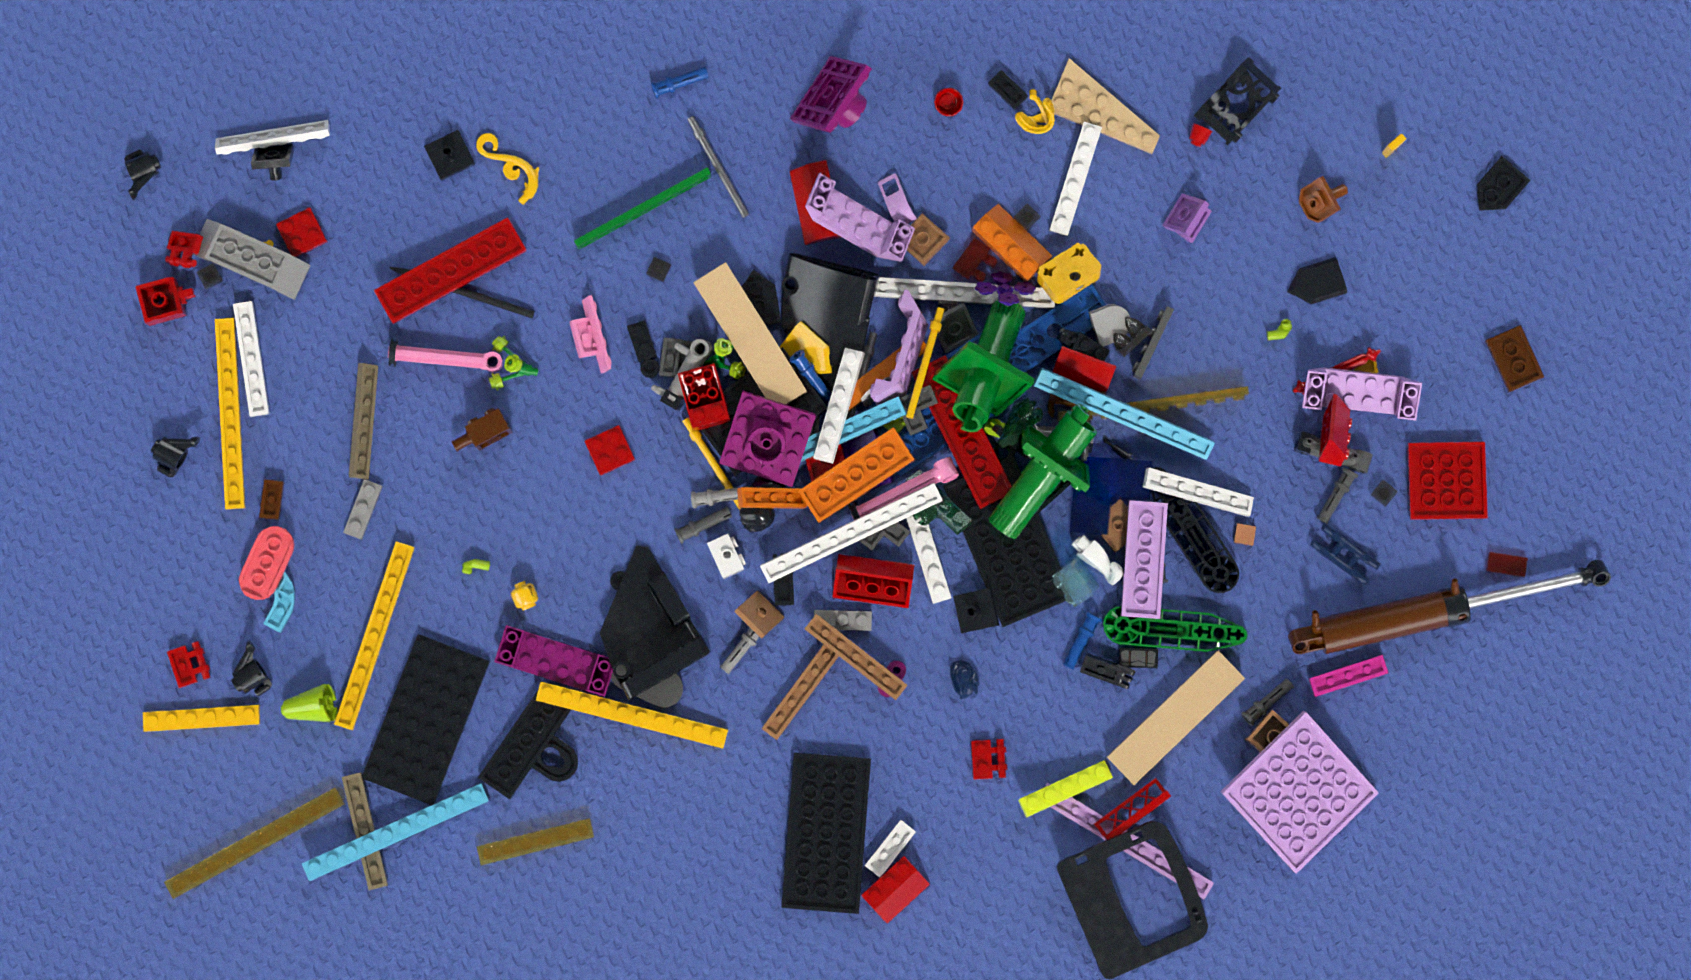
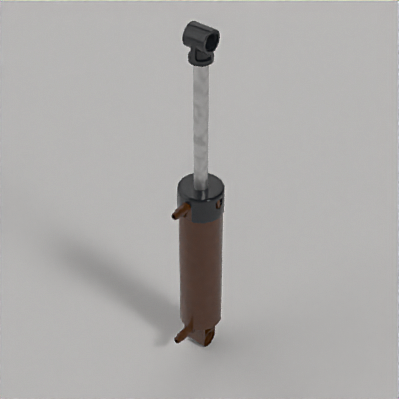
M1594 560L1586 568H1578L1576 573L1467 597L1464 588L1454 578L1452 579L1451 587L1440 589L1436 592L1319 618L1318 611L1314 610L1312 611V624L1290 631L1288 639L1295 654H1305L1318 650H1323L1324 654H1329L1443 627L1469 623L1471 619L1470 608L1580 583L1582 587L1590 583L1597 587H1602L1609 583L1611 575L1602 560Z

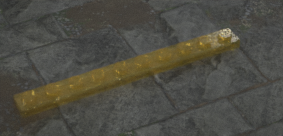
M1248 386L1128 402L1126 404L1149 413L1150 409L1157 408V411H1166L1171 406L1181 409L1187 408L1188 404L1195 403V406L1207 405L1208 401H1214V404L1226 402L1225 399L1233 398V401H1240L1245 399L1244 396L1249 394ZM1089 410L1087 413L1089 418L1086 421H1092L1093 417L1100 416L1101 419L1108 418ZM1067 411L1057 413L1058 422Z
M335 787L164 883L171 897L175 899L340 808L345 803Z

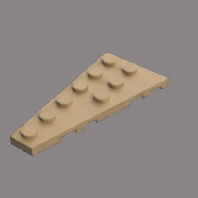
M1069 58L1051 100L1055 109L1054 114L1082 126L1084 122L1102 127L1101 134L1153 154L1160 135Z

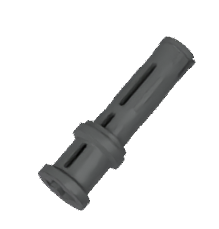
M1345 467L1342 469L1343 473L1339 480L1334 483L1335 488L1317 516V519L1325 524H1328L1344 494L1350 491L1349 487L1354 479L1358 478L1356 473Z
M726 506L695 522L689 521V524L679 529L676 527L674 531L680 543L683 544L685 540L693 536L697 537L700 534L699 532L732 518V515Z
M1285 678L1283 682L1260 701H1254L1253 706L1246 712H1241L1244 720L1250 726H1253L1259 717L1267 714V709L1294 688L1293 684Z

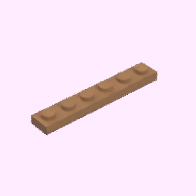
M816 614L805 627L808 633L894 700H897L908 686L819 615Z
M823 645L761 729L778 740L839 656Z

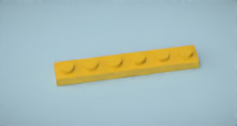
M260 705L143 712V732L261 724Z

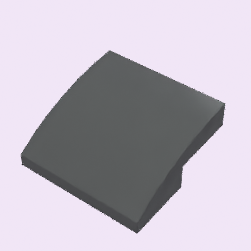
M664 338L659 369L660 376L675 378L686 355L679 352L674 346L676 343H679L690 349L693 341ZM703 343L697 348L699 354L704 353L705 345Z

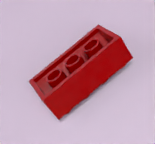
M827 160L809 163L789 171L805 245L842 238L813 221L805 207L818 174L821 173L830 178Z
M838 554L832 598L909 608L915 565Z

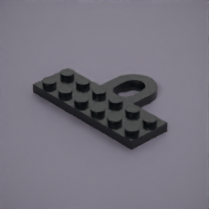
M538 691L478 776L480 780L508 799L512 798L532 768L546 778L557 782L570 779L578 768V756L575 750L554 736L571 712V709L536 701ZM549 747L556 748L564 759V765L561 768L545 765L542 761V753L545 749Z

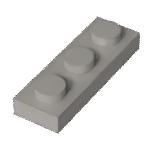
M364 479L343 533L361 540L363 539L383 486Z
M814 610V616L816 614L837 630L871 631L872 611Z

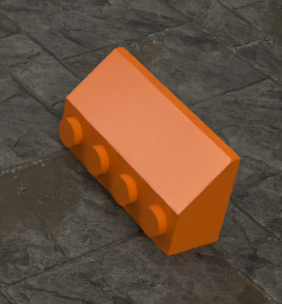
M999 204L988 211L972 227V232L1024 282H1028L1038 272V268L1053 257Z

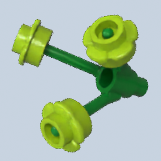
M498 336L492 342L494 346L492 350H496L498 353L504 350L509 354L505 359L504 367L511 373H517L502 378L499 373H491L492 377L489 378L492 389L496 388L497 391H499V388L504 387L503 381L524 375L537 376L538 374L537 368L526 364L517 354H514L506 347L509 341L505 339V336L502 338Z
M724 338L717 339L714 344L716 354L705 361L704 366L715 363V366L718 368L728 369L730 376L734 377L735 380L743 377L746 372V367L742 361L740 363L733 362L731 366L725 364L724 356L732 352L733 345Z

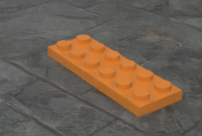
M893 427L800 489L799 493L818 523H821L913 462L915 458L895 427Z

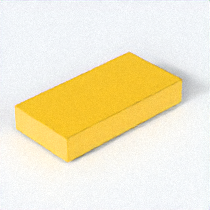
M1403 134L1396 137L1382 151L1385 158L1403 144L1406 140Z

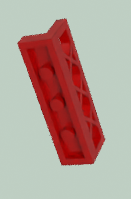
M1154 778L1095 822L1094 825L1104 839L1108 840L1126 831L1169 799L1171 795L1163 788L1157 778ZM1153 784H1156L1162 792L1156 797L1148 796L1149 787ZM1136 797L1145 798L1144 806L1140 809L1132 808L1133 799ZM1130 802V807H1124ZM1121 808L1129 809L1126 820L1117 819V813ZM1115 813L1114 819L1109 818ZM1105 820L1114 821L1113 829L1106 834L1100 824Z

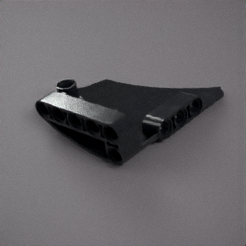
M789 253L782 281L781 326L786 334L789 335L794 327L802 321L829 346L832 373L818 374V376L832 393L844 349L848 348L863 352L870 322V310L873 298L876 295L880 275L797 253ZM788 279L794 280L795 283H796V286H795V287L789 286L788 283H787V280H788Z
M643 546L635 547L600 631L613 674L628 700L666 680L711 652L702 636L697 632L690 620L689 613L649 547ZM620 665L627 668V673L623 676L616 673V668Z

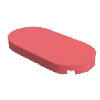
M272 526L258 534L239 576L240 588L247 597L263 600L270 597L276 591L295 546L292 535L286 529Z

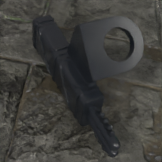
M994 425L991 430L1002 438L994 449L999 462L1013 457L1016 452L1026 459H1032L1023 452L1022 444L1001 426ZM1001 448L1008 450V456L1004 459L999 458L997 454Z

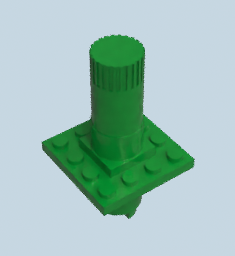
M999 299L995 300L978 345L968 341L934 373L932 380L958 394L953 406V413L963 422L960 429L964 431H979L983 424L988 421L990 413L998 416L1034 383L1035 378L1009 363L1010 355L1025 317V310L1019 303L1007 306L1000 303Z
M1081 404L1073 406V410L1065 413L1048 437L1027 422L1023 426L1022 449L1032 459L988 518L991 524L1004 535L1016 539L1061 480L1064 482L1066 480L1070 481L1071 486L1078 491L1083 490L1086 492L1089 489V466L1078 459L1097 434L1096 429L1086 421L1089 418V414H1087L1089 409Z

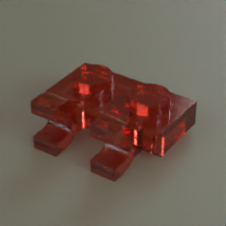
M974 238L952 269L967 280L972 276L977 281L983 282L986 279V274L976 268L982 261L992 268L998 262L995 257L988 254L990 248Z

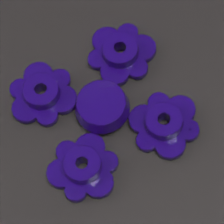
M1002 271L991 274V278H993L994 282L1000 284L996 287L990 282H978L977 286H975V290L982 295L993 294L997 290L999 302L1007 306L1020 302L1018 295L1012 294L1014 290L1019 291L1022 295L1033 294L1034 290H1036V287L1030 282H1018L1013 289L1012 286L1007 284L1012 282V275Z

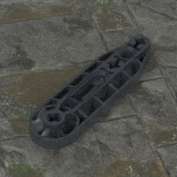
M1160 467L1153 468L1159 471L1166 472L1164 469ZM1151 490L1154 502L1161 500L1162 503H1169L1177 498L1178 500L1175 501L1177 507L1181 506L1183 508L1181 510L1182 514L1179 512L1175 513V505L1173 503L1171 505L1168 504L1167 511L1169 514L1167 517H1172L1179 531L1173 533L1168 524H1166V528L1202 584L1213 593H1225L1234 588L1239 580L1238 566L1198 503L1193 501L1185 503L1183 498L1176 496L1165 498L1163 493L1155 491L1159 497L1156 499L1154 490ZM1191 502L1195 504L1202 515L1198 519L1194 517L1187 506ZM1204 518L1212 531L1207 536L1197 522ZM1195 526V528L1203 538L1204 542L1208 546L1209 550L1206 551V549L1202 545L1203 542L1196 534L1194 528L1191 527ZM1186 530H1188L1190 534L1193 536L1198 547H1201V549L1204 552L1203 554L1199 552V550L1195 546L1194 542L1192 541ZM1180 532L1190 545L1185 550L1175 536ZM1212 534L1215 535L1223 548L1218 552L1208 539ZM1190 548H1192L1200 561L1196 566H1194L1186 553ZM1224 550L1227 556L1219 555L1218 553ZM1211 552L1213 557L1205 561L1203 557ZM1202 564L1203 566L1199 574L1196 567ZM1217 569H1219V572H1224V574L1222 575L1223 579H1220V577L1217 578L1215 576L1217 574ZM1226 581L1230 588L1227 589L1223 582Z

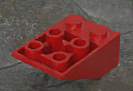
M715 363L678 373L689 419L694 431L731 422Z

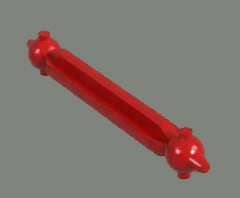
M1368 347L1366 354L1356 355L1331 368L1353 370L1366 364L1368 360L1375 362L1381 350H1374ZM1298 380L1293 393L1299 392L1304 395L1306 381L1301 382V380Z

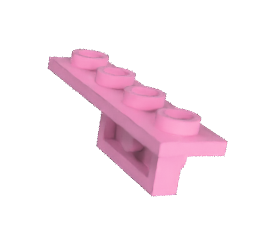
M592 295L582 300L586 318L571 320L569 323L578 357L585 358L596 355L600 372L605 373L611 369V358L607 354L606 340L601 331L602 324L596 312L597 305Z

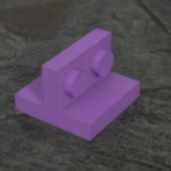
M1181 194L1162 226L1178 233L1187 242L1193 243L1212 212L1208 208L1209 203L1199 198Z

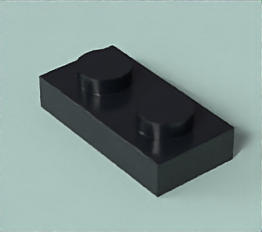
M1002 70L988 82V85L1014 111L1028 98V95Z
M645 320L628 325L627 329L638 362L641 363L644 360L656 358L657 355Z

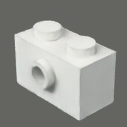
M726 534L707 543L723 579L744 570L743 565L746 563L742 554L738 555L735 550L738 545L734 536L730 538Z

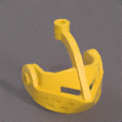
M1031 89L1029 97L1037 103L1041 113L1035 116H1027L1023 112H1018L1015 114L1016 122L1027 132L1034 134L1046 133L1052 129L1055 121L1053 103L1049 98L1043 99L1042 103L1037 96V91ZM1037 122L1046 123V125H1037Z

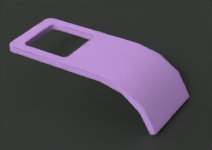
M894 173L878 182L894 222L900 219L908 224L917 219L908 204L897 174ZM895 178L899 191L887 197L882 185Z

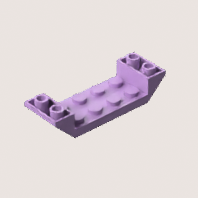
M819 173L805 205L812 220L875 257L901 262L915 228L900 219L892 223L835 190L836 182Z
M904 290L903 295L899 297L898 301L899 308L908 320V329L906 334L902 336V348L896 355L897 364L895 370L893 369L890 374L891 382L876 378L875 384H872L870 388L871 398L877 406L907 394L912 378L911 372L915 369L929 325L908 290Z
M1325 367L1310 369L1307 371L1302 408L1321 410L1322 407L1328 406L1333 394H1337L1350 410L1394 414L1398 419L1416 420L1422 383L1397 375Z

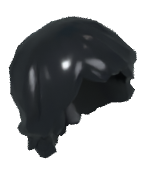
M741 508L739 515L741 517L740 521L744 526L743 528L749 532H760L766 529L775 519L774 508Z

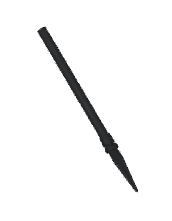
M389 267L391 270L399 273L400 275L411 270L397 267ZM462 287L453 291V293L529 318H533L535 311Z

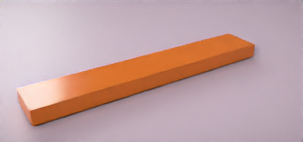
M924 341L922 343V347L918 358L924 354L926 348V343ZM902 346L857 380L848 412L862 402V396L871 388L872 384H875L876 378L883 380L890 377L891 371L895 370L897 364L896 355L901 351Z

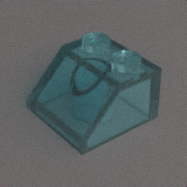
M1077 555L1058 569L1052 576L1055 586L1058 589L1061 588L1065 594V600L1070 605L1072 604L1074 608L1093 596L1099 587Z

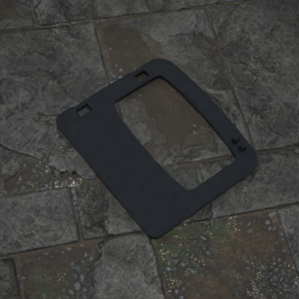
M1159 821L1146 822L1139 825V827L1123 832L1082 852L1064 858L1057 863L1058 874L1099 969L1106 979H1113L1195 943L1207 933V919L1190 872L1169 830ZM1139 831L1142 832V837L1132 840L1130 835ZM1148 839H1154L1160 847L1177 882L1187 909L1190 925L1179 932L1144 946L1136 937L1114 889L1106 860L1108 857ZM1086 855L1088 861L1077 865L1075 860Z

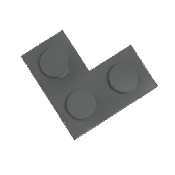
M932 385L921 389L913 419L907 418L906 415L902 416L910 436L928 429L921 410L939 403ZM912 393L900 398L906 413Z
M897 522L859 540V542L873 551L884 536L900 547L910 534V531Z

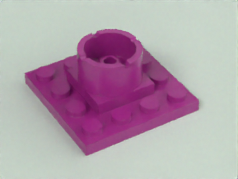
M830 56L790 117V120L794 123L829 133L837 125L844 128L850 127L861 117L860 114L866 108L867 100L859 93V88L868 79L872 68L866 64Z
M742 391L719 464L792 487L816 414Z

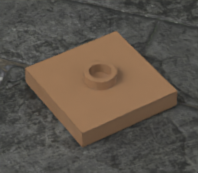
M922 213L910 225L915 230L906 251L925 266L950 238Z
M1121 499L1091 523L1115 553L1126 544L1128 507Z
M758 590L734 611L761 639L784 619V616Z

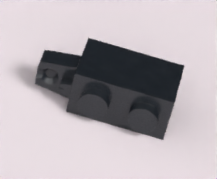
M1061 328L1056 338L1063 344L1062 346L1105 361L1110 351L1080 332Z

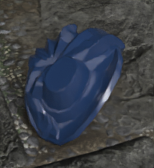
M960 660L953 662L950 666L951 682L960 699L968 698L973 692L977 694L979 675L969 663Z

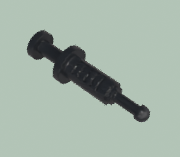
M1108 439L1103 440L1104 443L1112 447L1113 452L1124 459L1125 464L1129 461L1136 466V470L1142 465L1141 461L1138 463L1132 458L1133 453H1127L1118 445L1110 443Z

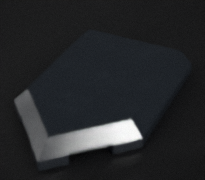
M1501 156L1477 184L1479 211L1506 209L1531 180Z
M1334 257L1299 268L1287 293L1309 304L1346 294L1347 287L1337 258Z
M753 270L741 286L766 326L781 323L775 285Z

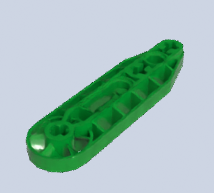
M1117 606L1111 609L1103 620V631L1106 637L1113 643L1120 645L1209 652L1240 645L1246 641L1248 636L1244 627L1214 614L1161 609L1160 619L1121 616V606ZM1163 612L1180 613L1179 621L1164 620ZM1182 613L1199 615L1198 622L1182 621ZM1202 615L1218 619L1217 624L1201 623ZM1121 620L1125 621L1124 624L1127 623V627L1123 628V630L1117 627V623H1120ZM1221 621L1226 622V623L1231 624V625H1222V624H1221ZM1141 622H1145V632H1140L1142 628ZM1150 622L1176 624L1177 628L1157 625V627L1150 626ZM1132 625H1139V628H1135V627H1131V626H1132ZM1200 627L1201 631H1208V627H1210L1209 633L1201 634L1200 637H1198L1197 633H1194V630ZM1216 628L1221 629L1223 632L1221 639H1217L1213 635ZM1149 629L1173 632L1176 635L1149 633ZM1239 630V634H1242V637L1238 638V640H1236L1235 636H1229L1228 640H1226L1228 633H1235ZM1125 633H1128L1130 641L1127 640ZM1139 636V644L1130 643ZM1142 636L1158 637V645L1141 644ZM1161 638L1177 639V647L1161 646ZM1180 641H1196V649L1180 647ZM1200 641L1216 642V648L1208 650L1199 649ZM1219 643H1227V644H1230V645H1226V646L1219 647Z

